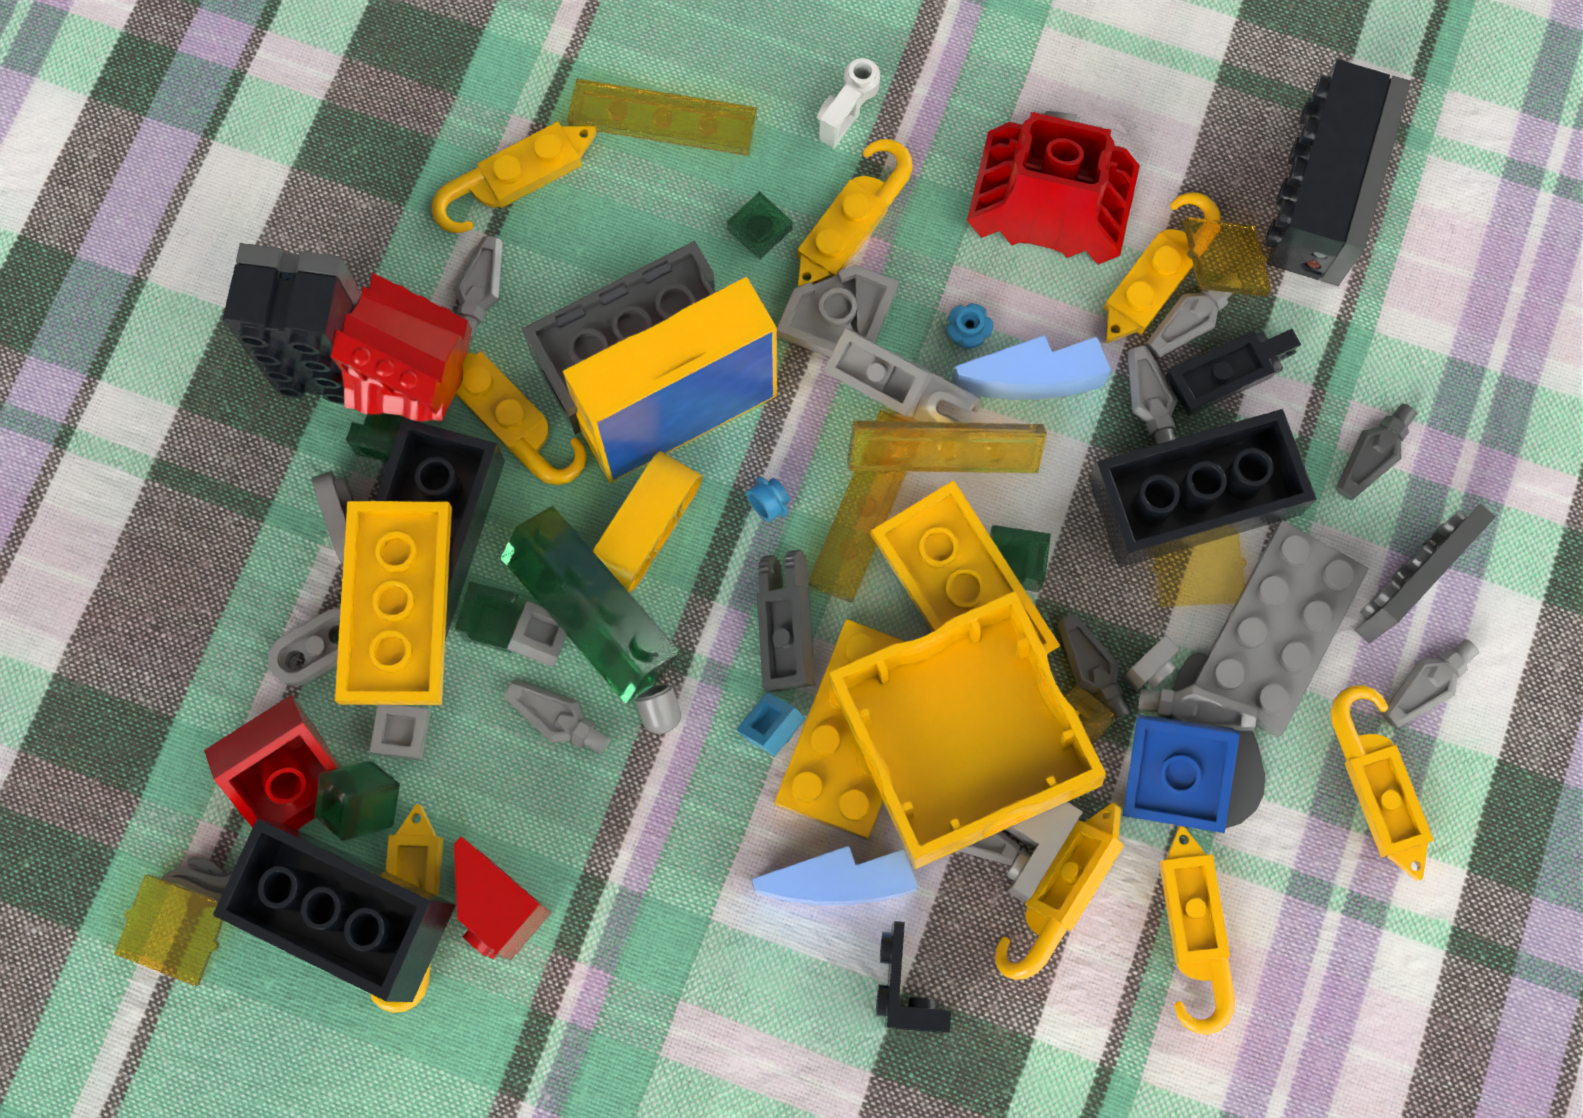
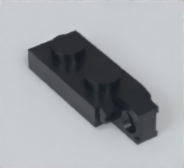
M1293 328L1270 339H1267L1263 331L1257 334L1252 331L1169 369L1166 377L1187 416H1190L1273 378L1275 374L1283 369L1280 361L1296 354V349L1301 346V343Z

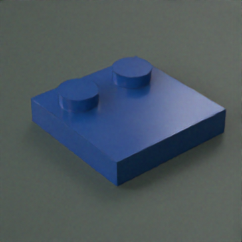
M1138 714L1123 816L1225 833L1240 730Z

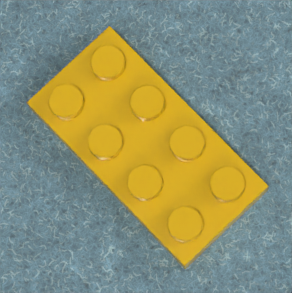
M954 480L871 530V537L932 632L954 617L1016 591L1046 653L1049 654L1060 647L1055 636Z
M347 501L335 701L339 705H442L452 507L449 502Z
M845 620L774 805L868 841L883 799L834 694L829 672L895 643L906 641L851 620Z

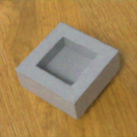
M526 601L507 649L554 667L573 619Z
M1165 635L1125 674L1123 679L1136 692L1146 682H1149L1155 688L1176 668L1169 660L1180 648Z
M378 705L369 752L377 756L423 761L431 712L425 708Z

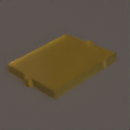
M1187 217L1183 221L1190 249L1187 252V256L1193 261L1199 289L1267 297L1272 293L1265 268L1267 258L1261 253L1255 226Z
M1235 534L1156 557V562L1152 566V571L1157 573L1160 607L1219 605L1236 603L1245 586L1243 568L1247 565V561L1241 558L1239 534Z
M145 874L132 909L125 911L124 915L128 920L114 955L193 986L200 985L212 951L217 950L220 946L217 938L224 921L213 916L219 901L156 876Z

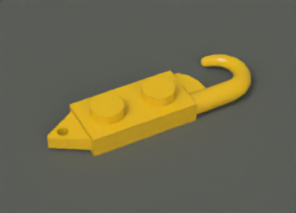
M559 121L477 163L478 167L445 183L436 191L431 204V213L434 221L443 230L450 233L467 232L473 229V222H454L447 216L446 209L452 201L471 192L483 205L491 208H503L581 167V158L597 135L596 127L561 126Z
M879 139L870 143L863 150V156L866 158L879 151L891 153L896 158V167L885 182L868 176L855 177L849 180L797 249V258L800 259L798 287L810 282L814 285L837 276L838 271L848 266L886 215L888 207L909 181L913 171V159L908 149L900 142L891 139ZM810 277L811 279L806 281L803 278Z
M1187 192L1177 196L1170 203L1172 210H1177L1186 204L1195 205L1202 210L1204 220L1193 236L1175 229L1163 230L1156 235L1105 303L1103 309L1107 311L1106 344L1136 332L1142 335L1217 235L1221 225L1220 211L1216 203L1208 196L1198 192ZM1111 329H1116L1118 333H1113Z
M481 351L476 355L468 353L463 362V380L455 396L536 478L546 484L558 486L570 483L579 477L586 462L585 448L580 440L572 438L570 441L575 457L568 467L563 469L552 467L538 453L549 436V425L545 416Z
M1365 685L1350 686L1340 691L1335 697L1330 711L1332 726L1346 759L1344 764L1380 857L1387 856L1415 881H1420L1424 876L1428 843L1434 841L1397 745H1394L1389 738L1378 734L1358 736L1349 712L1351 704L1358 699L1370 700L1381 712L1387 711L1388 705L1384 697L1375 689ZM1412 862L1417 865L1416 871L1411 868Z
M1111 803L1085 822L1080 820L1076 822L1033 895L1025 903L1027 906L1025 912L1026 923L1038 935L1026 957L1017 963L1010 962L1007 957L1010 940L1008 937L1000 939L996 947L995 962L998 970L1005 977L1020 980L1027 979L1038 973L1048 962L1067 930L1072 931L1124 846L1119 841L1121 808L1116 803Z
M416 804L397 833L389 835L385 871L439 896L444 839L436 836L422 805ZM417 815L421 816V820L419 823H415V817ZM431 962L413 1002H386L370 994L373 1002L382 1010L391 1013L406 1012L415 1007L426 994L429 985Z
M1179 826L1166 859L1159 862L1175 964H1177L1180 972L1188 978L1212 982L1215 1010L1206 1019H1196L1187 1012L1183 1002L1176 1001L1174 1008L1177 1018L1185 1028L1196 1034L1209 1035L1219 1032L1228 1025L1234 1014L1235 995L1228 960L1230 952L1213 854L1207 855L1184 826ZM1180 836L1186 838L1187 843L1185 845L1180 843Z

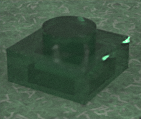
M759 191L727 221V230L760 260L793 230V221Z

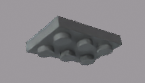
M1481 503L1466 515L1457 510L1422 544L1424 547L1414 557H1410L1391 577L1392 581L1361 609L1360 613L1366 619L1357 627L1355 632L1370 644L1399 623L1496 516Z

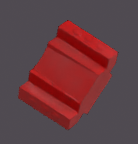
M1031 112L1030 118L1025 120L1023 125L1007 122L988 131L967 222L981 238L1000 231L1012 246L1018 243H1028L1062 252L1066 258L1086 251L1096 264L1099 265L1121 255L1140 165L1126 148L1115 146L1114 140L1111 137V129Z
M372 272L369 289L363 286L356 307L352 313L345 314L342 332L336 329L331 358L342 370L345 408L355 409L365 414L387 413L401 415L415 421H442L463 380V362L468 354L472 332L468 320L452 313L448 308L440 307L426 297L417 295L406 287L395 284Z

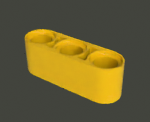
M659 451L652 458L596 544L589 557L587 569L624 591L631 593L640 583L690 505L701 485L703 475Z

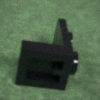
M894 921L891 933L882 932L880 963L889 964L888 984H878L876 1016L885 1017L884 1028L949 1033L951 1011L939 1010L940 1000L909 997L908 1007L899 1006L905 922Z

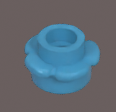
M970 303L965 307L958 305L948 315V321L950 322L946 327L947 334L955 344L962 348L978 347L992 333L993 321L987 317L986 309L979 304ZM971 321L974 327L967 328L965 323Z
M757 477L755 485L746 492L747 498L754 510L767 522L773 521L780 515L786 517L788 514L786 504L790 501V496L784 486L775 478L767 481L763 477Z

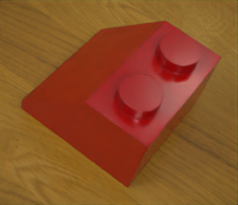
M292 695L204 750L214 781L252 828L258 818L286 824L298 830L355 793L352 784L319 731Z
M460 836L454 843L457 920L468 928L462 937L485 957L488 956L494 960L497 955L512 960L551 912L479 849Z

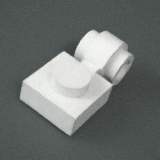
M859 58L850 62L844 71L843 88L836 97L830 95L818 112L817 119L820 120L819 140L835 149L860 115L862 104L874 97L879 90L881 73L873 61Z

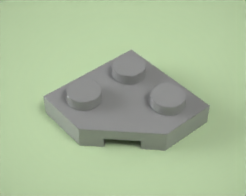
M853 265L838 271V275L814 285L810 282L793 290L777 326V337L827 357H831L845 328L876 343L897 293L899 281L861 266Z

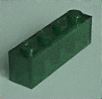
M554 506L516 526L501 556V560L549 613L557 625L563 629L570 640L620 698L627 704L660 682L680 653L679 649Z

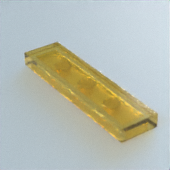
M576 78L567 121L569 126H594L597 132L749 156L757 118V107Z
M879 411L814 566L808 586L854 603L877 547L870 532L888 520L923 435L924 426L886 411Z
M853 420L847 463L849 471L1038 473L1047 432L1043 424Z

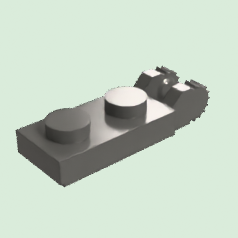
M800 549L788 551L786 558H784L786 588H782L783 576L780 560L774 555L763 556L762 559H759L758 577L760 593H756L764 691L778 692L816 685L809 588L806 587L810 581L809 565L807 564L806 555Z

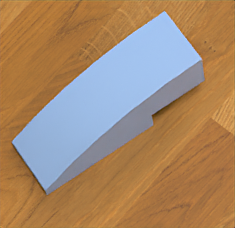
M1043 335L955 366L952 383L981 397L1008 400H1040L1076 395L1104 387L1112 370L1097 336L1052 352L1046 336Z
M847 846L751 879L756 894L787 902L817 906H851L881 902L915 893L918 889L905 849L855 865L850 847Z

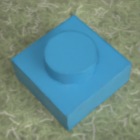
M766 692L736 730L748 742L775 757L781 748L790 741L794 732L806 718L794 706Z

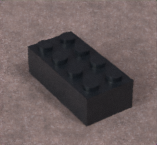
M1283 409L1097 461L1088 478L1119 568L1301 516L1317 500Z
M403 418L374 501L450 503L452 513L446 641L505 460L497 443Z
M257 818L213 916L386 1002H413L456 905L289 825Z

